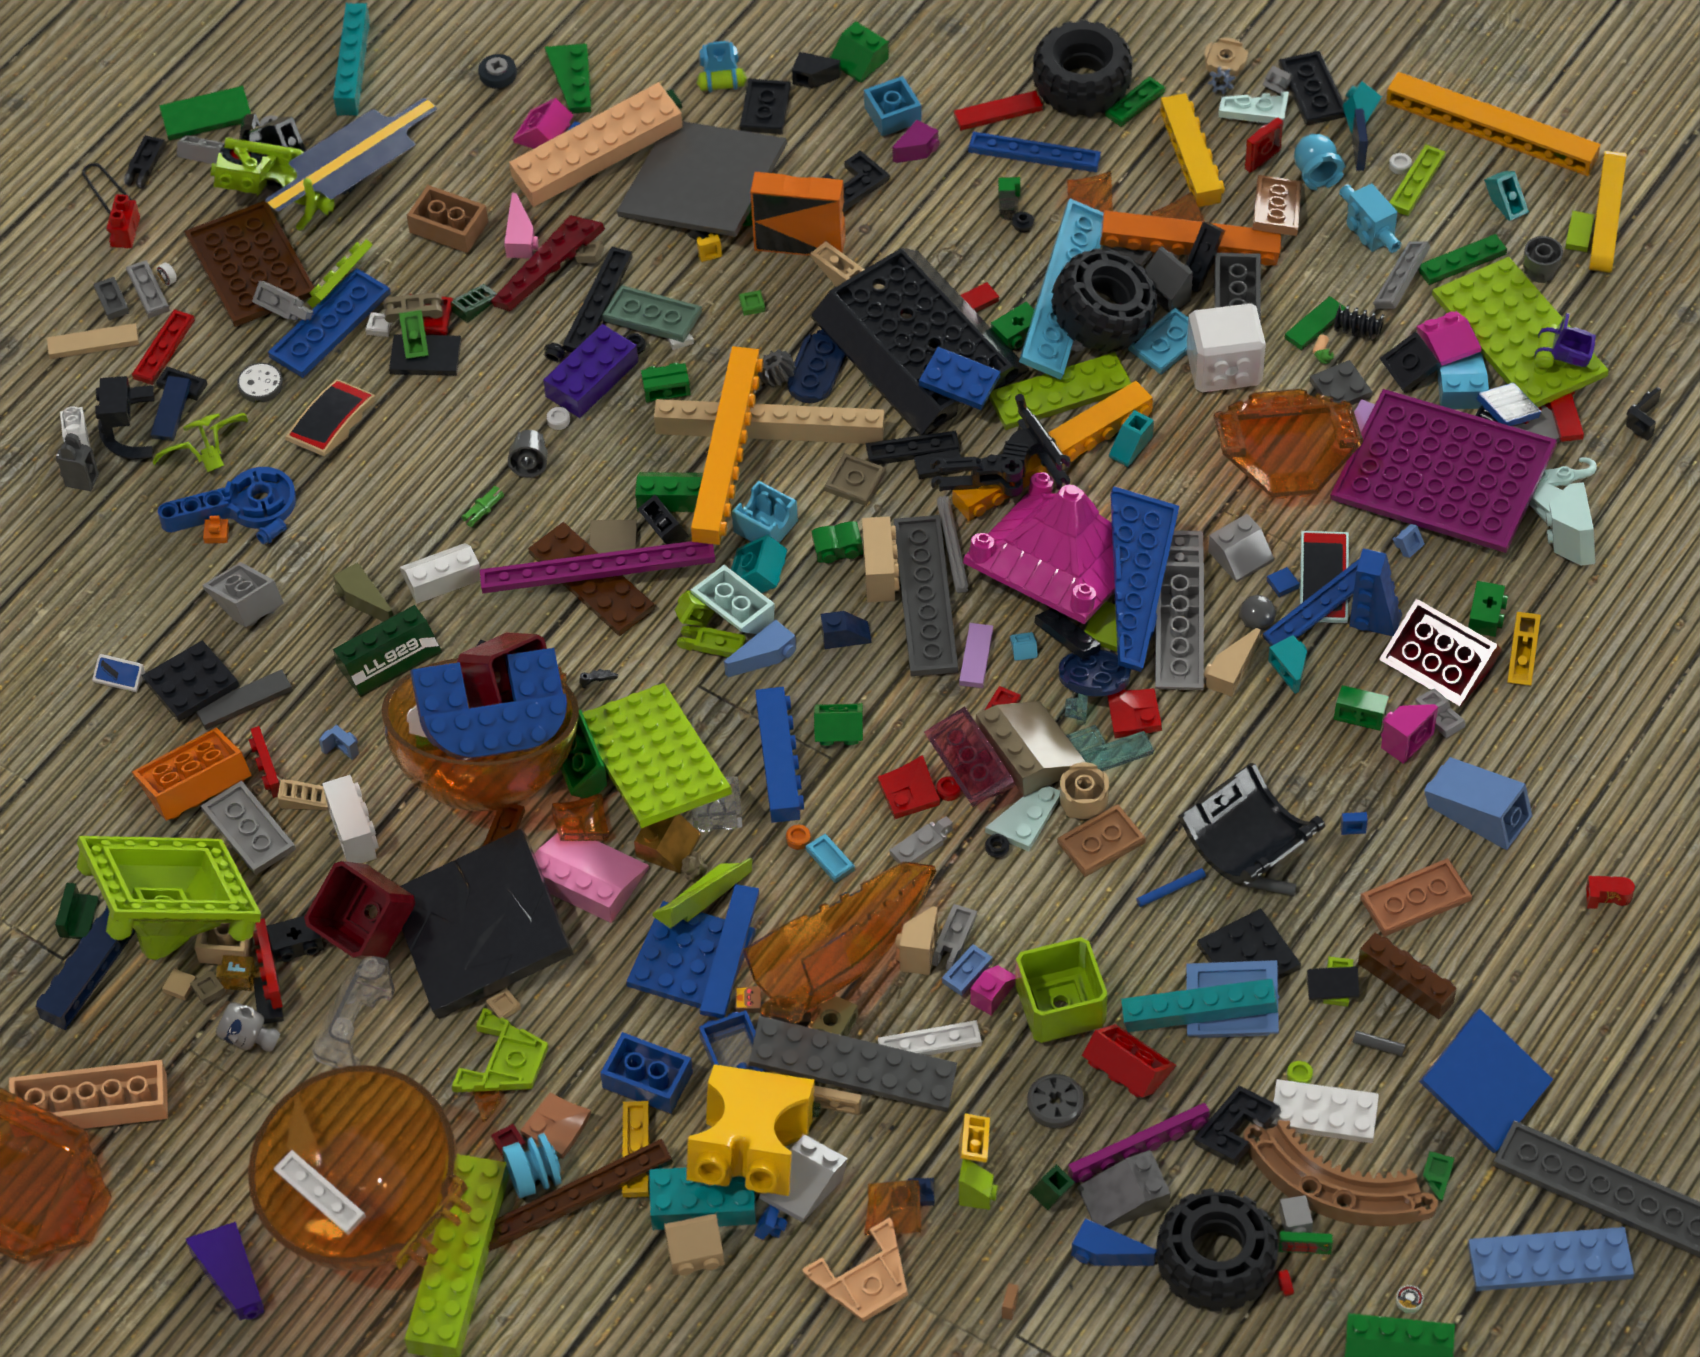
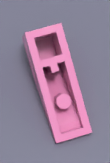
M512 193L504 242L506 258H531L534 250L538 249V236H534L533 226L517 193Z

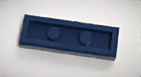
M168 376L150 434L153 439L174 441L191 386L190 379Z

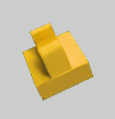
M709 234L708 238H697L698 256L701 262L722 257L721 241L718 235Z

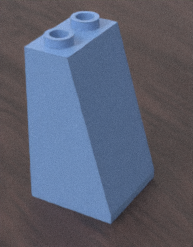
M1451 757L1439 768L1436 776L1426 785L1424 790L1428 807L1508 850L1532 817L1525 783Z

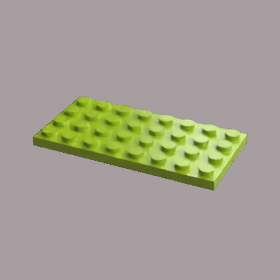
M1506 257L1432 290L1433 298L1446 313L1457 311L1468 319L1481 346L1480 353L1507 384L1515 383L1537 407L1608 376L1609 370L1594 353L1586 367L1576 366L1561 360H1554L1553 365L1546 369L1538 368L1535 365L1534 357L1541 326L1545 323H1553L1559 326L1563 317L1510 257Z
M665 683L654 685L646 690L608 702L603 706L587 710L583 713L605 770L640 828L732 794L730 784Z

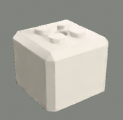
M1250 303L1194 310L1189 314L1186 352L1195 389L1200 392L1256 386L1263 380L1266 343L1255 305Z

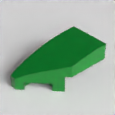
M1429 1151L1423 1178L1438 1201L1443 1202L1455 1158Z

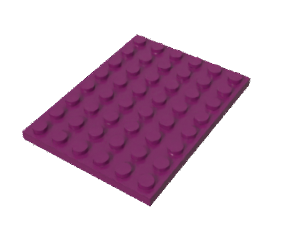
M1382 389L1330 497L1331 500L1506 553L1557 446V439Z

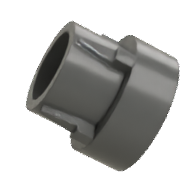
M1537 236L1530 239L1526 243L1524 250V274L1526 273L1534 282L1545 284L1554 277L1555 271L1561 266L1563 256L1561 244L1548 236Z
M534 430L518 431L514 442L509 448V468L519 476L536 477L543 473L547 466L548 450L545 446L543 434Z

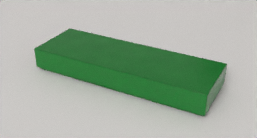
M1149 76L1126 94L1121 101L1116 102L1113 107L1106 110L1105 116L1122 127L1165 93V86Z
M1329 296L1287 331L1284 339L1302 351L1334 324L1337 310L1341 303ZM1341 304V310H1344L1345 306Z

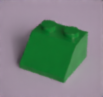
M855 21L842 32L830 58L840 60L841 71L862 83L889 59L888 40Z
M863 703L815 704V742H820V745H834V741H844L846 745L858 744V741H863Z

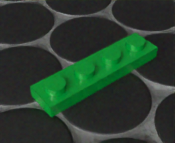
M1494 234L1423 262L1418 268V272L1427 284L1431 285L1506 255L1507 248L1499 237Z

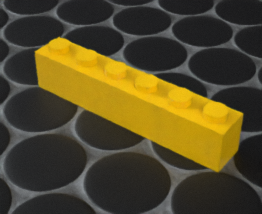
M1186 93L1162 97L1160 114L1195 207L1221 203L1222 194L1225 193L1224 183L1218 179V168L1216 164L1213 165L1212 152L1210 148L1207 149L1206 136L1204 132L1201 133L1200 120L1194 115L1193 102L1189 101Z

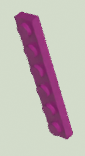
M1204 1102L1068 1164V1176L1075 1182L1074 1184L1086 1182L1093 1175L1104 1172L1128 1157L1149 1150L1154 1151L1163 1143L1170 1140L1176 1141L1189 1131L1200 1130L1209 1121L1210 1110Z

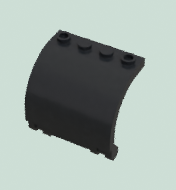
M1249 763L1178 816L1190 841L1204 860L1226 879L1242 885L1252 883L1260 874L1268 871L1273 865L1312 838L1316 832H1320L1325 828V823L1319 816H1315L1309 822L1301 820L1288 812L1270 792L1254 763Z

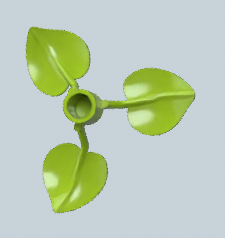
M219 413L205 416L201 420L185 425L183 427L184 431L198 426L206 448L200 450L202 455L197 452L190 442H185L161 450L154 456L153 465L162 456L173 450L190 449L199 462L203 461L207 473L223 467L224 463L220 456L218 430L224 425L234 422L248 423L247 415L245 413L235 414L210 427L214 434L215 448L213 445H209L203 426H209L212 420L219 418Z

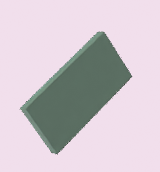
M621 285L603 313L602 319L608 323L684 343L702 313V306Z

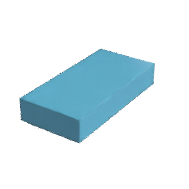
M826 834L806 845V851L834 883L855 871V866Z

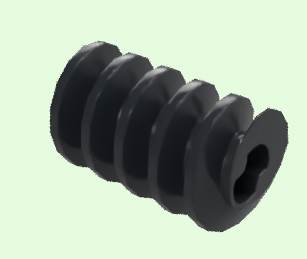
M1340 304L1334 321V330L1339 332L1343 327V333L1348 334L1351 330L1352 336H1357L1360 332V336L1363 339L1369 333L1370 341H1374L1381 333L1384 314L1379 319H1376V312L1367 317V310H1364L1359 315L1357 307L1351 313L1349 305L1344 310H1341Z

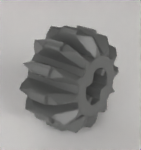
M778 349L775 352L771 350L768 355H763V370L758 372L762 383L773 388L777 384L781 386L783 382H789L788 378L794 376L793 371L796 369L790 354L787 351Z

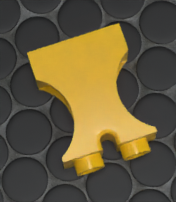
M714 1064L707 1085L706 1124L711 1126V1128L688 1137L686 1180L708 1185L728 1186L733 1177L741 1176L746 1178L745 1186L748 1190L789 1196L792 1152L786 1146L797 1142L804 1134L808 1136L813 1116L815 1080Z

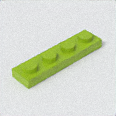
M1425 144L1389 202L1398 213L1406 216L1410 215L1444 160L1445 151Z
M368 239L361 244L357 241L349 250L351 255L348 258L344 255L336 264L338 269L335 272L330 270L323 278L325 283L322 286L317 284L310 292L312 297L307 303L312 308L318 305L373 244Z

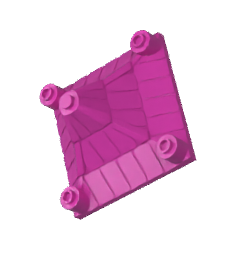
M1044 472L1035 473L1030 479L1028 493L988 534L978 533L972 536L969 552L964 556L963 563L1086 624L1115 592L1112 523L1099 514L1093 502L1077 486L1065 485L1056 494H1053V478Z

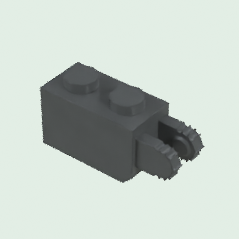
M67 433L66 441L56 455V462L59 464L60 475L63 477L65 487L92 491L99 475L92 448L81 444L79 436Z

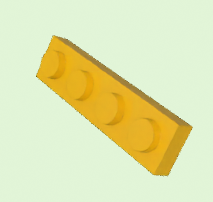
M648 1101L623 1102L622 1157L649 1145ZM649 1175L623 1186V1198L649 1197Z

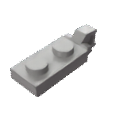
M259 281L252 302L288 320H298V317L303 320H311L314 312L304 307V301L300 300V298L265 281Z
M946 816L937 821L936 824L934 822L926 824L889 850L890 855L904 870L909 869L943 845V841L947 839V834L953 831V822Z

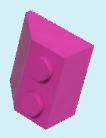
M554 98L530 110L512 141L534 149L566 132L570 127L569 122L574 115Z
M1457 311L1448 312L1445 316L1437 319H1429L1417 326V333L1442 366L1481 352V346L1468 319Z
M1435 704L1399 706L1394 712H1389L1383 720L1384 729L1381 734V748L1404 764L1434 734L1438 706Z

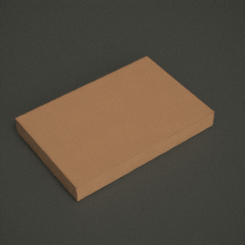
M1119 804L1058 837L1057 843L1084 877L1143 845L1146 843V838Z

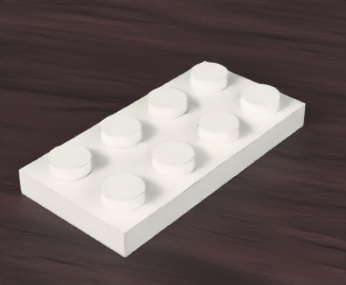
M1277 1079L1274 1103L1280 1105L1281 1113L1272 1122L1270 1128L1276 1127L1279 1120L1290 1121V1129H1295L1296 1133L1373 1143L1379 1094Z

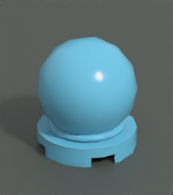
M1309 134L1301 138L1295 147L1294 160L1295 165L1302 172V179L1309 189L1317 190V187L1326 185L1327 188H1330L1338 183L1344 176L1342 171L1346 166L1343 159L1337 154L1334 143L1329 137L1321 134Z

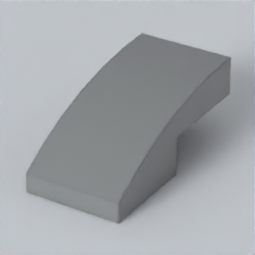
M1435 688L1415 699L1417 705L1435 704L1438 706L1435 728L1445 738L1465 728V720L1450 708L1449 700Z

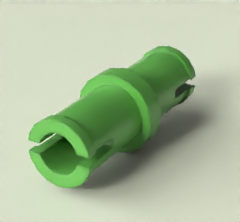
M493 486L482 498H478L475 501V505L462 515L464 522L471 516L473 517L467 523L469 527H473L483 515H488L491 512V508L504 497L502 491L495 497L493 496L499 490L497 486Z

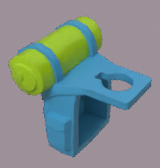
M721 41L702 45V49L699 50V61L704 70L699 73L697 78V85L701 91L712 92V90L731 88L736 90L737 87H745L747 77L743 69L738 68L736 65L739 62V55L736 46L732 42Z

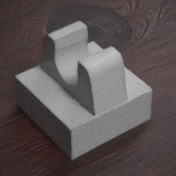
M1272 65L1263 85L1281 94V92L1286 91L1293 75Z

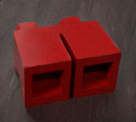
M115 195L106 230L111 233L109 239L110 247L132 249L140 221V213L136 200H129L128 195Z

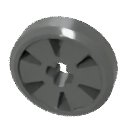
M1048 1074L1042 1076L1031 1085L1028 1091L1027 1106L1029 1113L1035 1121L1049 1128L1066 1127L1074 1123L1083 1110L1084 1096L1082 1089L1075 1080L1066 1075ZM1051 1098H1053L1054 1100L1056 1098H1060V1104H1058L1057 1102L1055 1104H1052Z

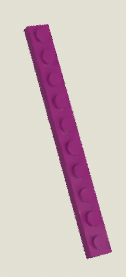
M690 541L480 569L482 594L709 564L716 563L713 544Z

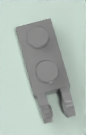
M953 904L937 941L932 965H939L943 951L951 953L946 963L947 970L957 962L958 955H961L976 920L977 911Z

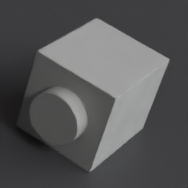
M1306 1195L1280 1199L1279 1214L1283 1230L1287 1232L1312 1233L1313 1221Z

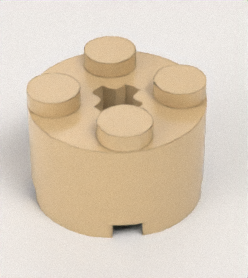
M1081 762L1070 766V769L1063 773L1060 779V804L1065 814L1070 818L1091 819L1104 812L1109 797V779L1107 774L1099 770L1097 765Z

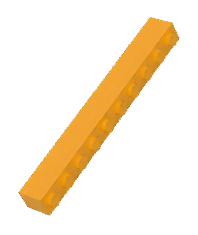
M1397 72L1387 89L1386 104L1585 176H1589L1598 160L1601 144L1410 75ZM1554 152L1562 154L1567 157L1564 160L1554 155Z
M732 346L691 525L692 542L720 545L722 536H726L727 522L725 520L726 517L730 518L731 504L729 502L735 496V485L733 484L734 480L738 481L740 469L737 465L738 462L743 460L744 450L741 447L742 444L747 442L748 432L745 429L746 426L751 424L752 414L749 411L750 408L755 406V394L753 393L754 390L759 388V376L757 375L758 372L763 370V359H760L759 349Z
M1134 381L1048 432V434L1055 439L1056 445L1061 452L1070 458V462H1072L1079 455L1092 450L1104 440L1111 439L1114 434L1119 432L1122 424L1134 410L1149 416L1153 408V397L1137 381ZM1036 454L1029 459L1025 478H1023V489L1030 485V479L1035 473L1044 472L1049 474V471L1045 466H1042L1041 460ZM1010 482V486H1015V482ZM986 485L978 489L952 490V504L968 521L982 516L987 510L1000 505L1005 499L1010 497L1002 492V487L999 485Z

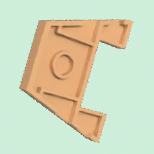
M890 1217L870 1229L872 1236L882 1250L870 1259L837 1278L834 1277L823 1258L802 1269L808 1279L862 1322L908 1296L894 1226Z

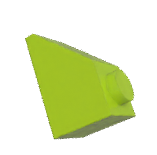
M686 590L679 597L678 604L674 609L681 623L703 627L707 626L715 613L714 610L694 596L690 590Z
M962 1159L959 1177V1206L990 1210L991 1200L996 1201L998 1185H994V1175L974 1162Z

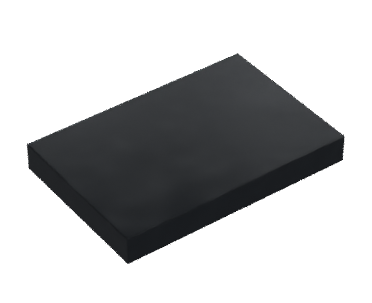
M748 78L740 131L783 135L791 92V81Z
M394 334L389 373L400 375L457 376L462 342L461 336L426 335L428 355L406 358L402 334Z

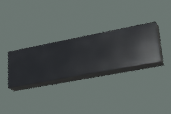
M956 430L866 443L868 461L877 465L914 460L916 456L959 449L960 452Z

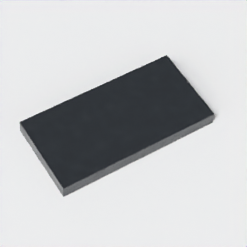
M1320 50L1279 59L1278 65L1280 69L1293 75L1288 87L1306 126L1346 117L1343 108L1344 102Z

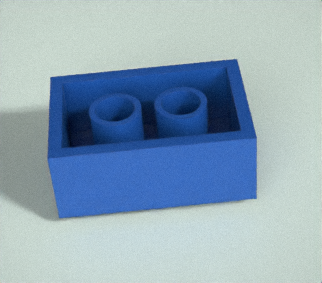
M622 1032L600 1075L602 1088L636 1101H648L649 1106L672 1114L693 1074L690 1057Z

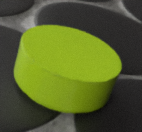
M1295 1061L1289 1065L1287 1069L1288 1081L1309 1084L1312 1080L1313 1070L1307 1062Z

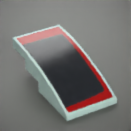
M1301 531L1300 604L1349 567V532ZM1348 599L1319 622L1347 623Z

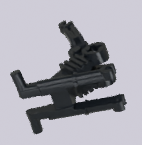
M1018 394L1015 396L1018 413L1022 419L1018 420L1017 431L1005 442L1003 453L999 455L990 454L988 457L980 459L977 457H935L930 462L931 469L938 465L940 473L971 471V475L936 476L931 480V487L935 488L939 484V491L942 492L944 490L978 489L986 485H999L1002 487V492L1005 495L1014 497L1023 491V478H1025L1029 459L1036 454L1041 460L1042 466L1046 467L1056 481V488L1060 490L1062 483L1070 485V478L1062 469V464L1070 467V458L1061 452L1056 445L1055 439L1048 434L1038 418L1029 410L1024 395ZM1010 482H1015V486H1010Z

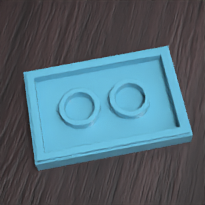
M1174 308L1150 327L1136 344L1132 343L1128 350L1159 374H1163L1187 354L1188 317Z

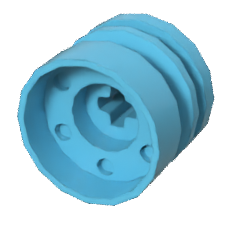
M544 1133L537 1136L540 1147L536 1146L532 1137L528 1138L529 1151L524 1152L519 1142L502 1147L504 1160L507 1162L508 1172L519 1199L536 1193L535 1181L537 1180L540 1181L545 1190L549 1189L548 1176H550L554 1186L562 1183L560 1164L556 1152Z

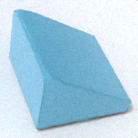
M1032 632L1010 636L1012 652L1016 661L1037 658V642Z

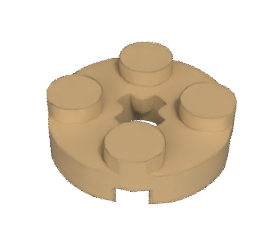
M1220 38L1219 42L1214 44L1212 41L1205 49L1204 61L1206 69L1217 74V68L1221 66L1222 71L1230 68L1229 74L1231 76H1238L1247 64L1248 52L1247 49L1245 50L1242 47V43L1236 39Z

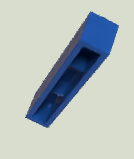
M784 687L755 690L771 823L800 820V810H804L803 795L798 796L797 791L801 790L802 786L800 775H795V770L799 769L798 755H793L792 750L796 749L795 735H790V730H794L793 717L787 714V710H791L790 695L785 696Z

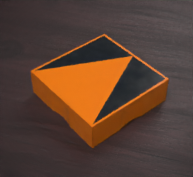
M754 172L750 191L754 251L810 256V253L826 241L843 253L846 240L845 217L842 211L844 205L843 180Z

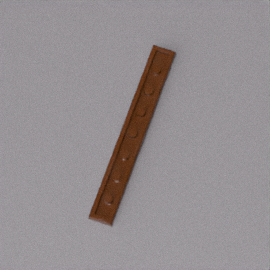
M659 1139L497 1218L494 1223L495 1228L492 1239L489 1242V1252L649 1175V1169H662L672 1164V1157L663 1140Z

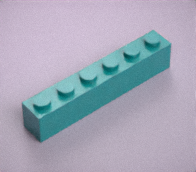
M346 3L333 96L337 116H358L370 25L367 3Z
M1273 978L1121 999L1123 1019L1127 1032L1278 1012Z

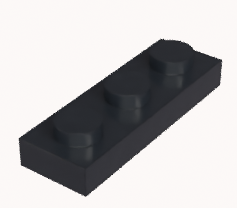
M1207 221L1202 223L1185 264L1193 272L1192 290L1195 292L1201 291L1225 233V230Z
M1050 608L1035 616L1034 623L1082 660L1100 651L1101 643L1057 610Z

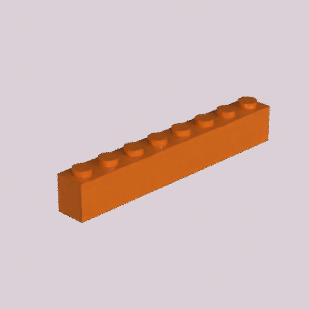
M1104 210L1101 222L1100 245L1129 248L1131 250H1147L1155 253L1160 247H1163L1175 255H1189L1203 222ZM1211 223L1225 230L1216 253L1260 254V264L1265 266L1277 265L1280 255L1281 234L1253 230L1250 227Z

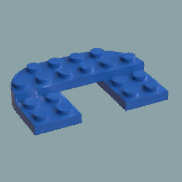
M549 648L506 655L505 659L514 702L470 709L468 707L460 662L412 669L410 674L419 720L427 739L433 746H437L440 750L447 753V756L460 760H477L482 757L513 752H527L543 745L559 730L567 708L566 693L563 694L555 649Z

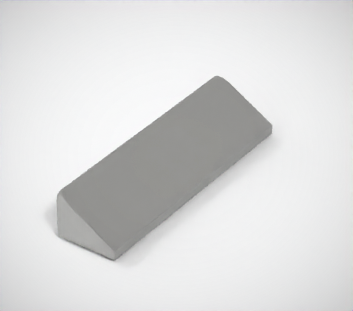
M186 135L177 142V156L209 164L217 163L218 153H220L221 147L225 143Z

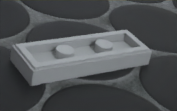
M147 260L126 267L127 274L148 318L170 311Z

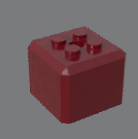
M506 632L460 653L457 662H460L469 707L476 708L514 702L505 656L547 649L544 638L538 634Z
M340 861L333 864L304 918L307 927L352 958L379 960L386 958L415 906L414 895L368 864ZM375 905L377 915L372 919L369 915V909Z

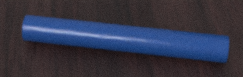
M1200 868L1136 898L1137 903L1140 907L1205 878L1206 874Z

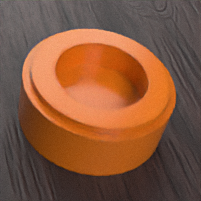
M793 825L786 832V842L792 849H804L811 841L810 831L804 825Z

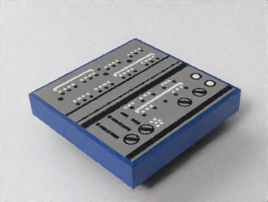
M1515 383L1480 392L1477 396V400L1484 406V409L1499 423L1513 426L1539 418L1541 414L1538 407Z

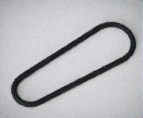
M87 164L82 169V175L107 213L110 214L111 211L85 174L86 169L91 166L100 168L123 195L128 194L100 164Z

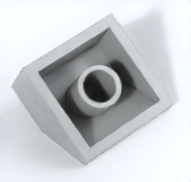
M1248 514L1209 535L1208 552L1236 583L1274 561L1273 554L1262 529Z

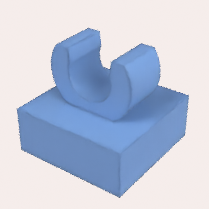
M1413 524L1401 530L1400 534L1393 538L1395 546L1400 548L1404 557L1408 558L1425 544L1418 526Z

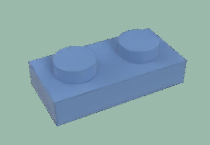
M972 944L942 977V983L962 996L980 977L983 971L992 964L993 957Z

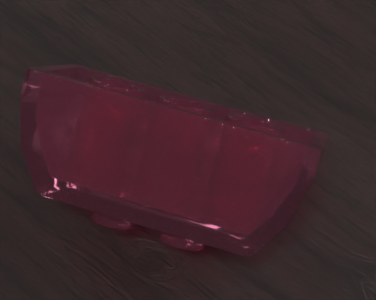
M965 706L924 731L931 745L972 807L1015 786L1013 778Z

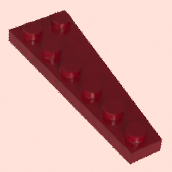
M573 215L566 218L560 227L552 233L547 241L539 247L534 255L526 261L522 268L491 300L493 306L507 311L515 308L533 290L545 282V276L557 272L561 268L560 264L566 258L572 259L577 254L576 250L580 246H587L605 230L603 223Z

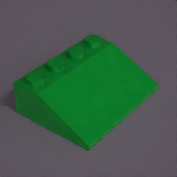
M1348 1313L1344 1357H1453L1455 1324Z

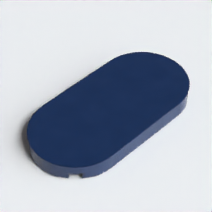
M818 330L817 333L813 335L811 333L806 336L794 362L796 367L793 371L794 376L788 378L789 393L793 398L803 403L820 402L830 395L846 358V355L823 330Z

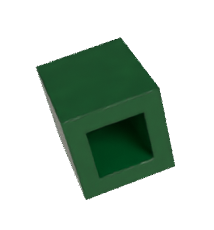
M1056 1164L1039 1180L1029 1193L1048 1211L1066 1194L1075 1182Z

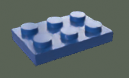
M937 347L919 379V386L982 410L1000 377V371Z

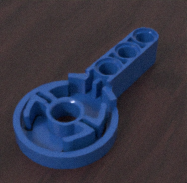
M256 467L240 473L231 482L228 481L225 488L165 502L159 506L158 516L161 527L166 532H176L203 525L205 520L210 519V516H220V519H233L245 527L259 529L261 527L265 528L277 518H281L284 521L295 507L296 493L292 480L284 472L272 467ZM259 493H267V494H268V495H267L265 498H263V499H254V498H253L255 495H257V494H259Z

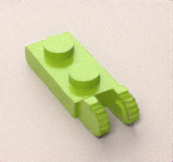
M685 625L681 629V634L685 637H679L677 640V646L689 651L694 649L695 651L730 657L746 643V636L702 626Z

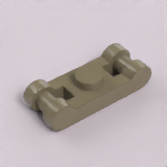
M425 293L387 297L384 299V308L386 309L384 312L385 321L389 323L396 322L400 319L399 313L422 310L423 317L440 318L443 315V309L440 306L442 296L439 293Z

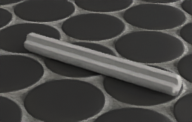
M940 496L937 498V505L955 590L957 593L967 592L968 582L950 499L948 496Z

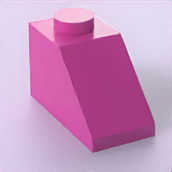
M999 965L984 970L970 989L971 1004L992 1016L1016 984V975Z

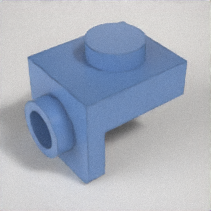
M337 724L332 729L325 731L319 739L321 751L324 754L330 752L334 747L341 750L351 760L359 754L356 737L350 732L346 733Z

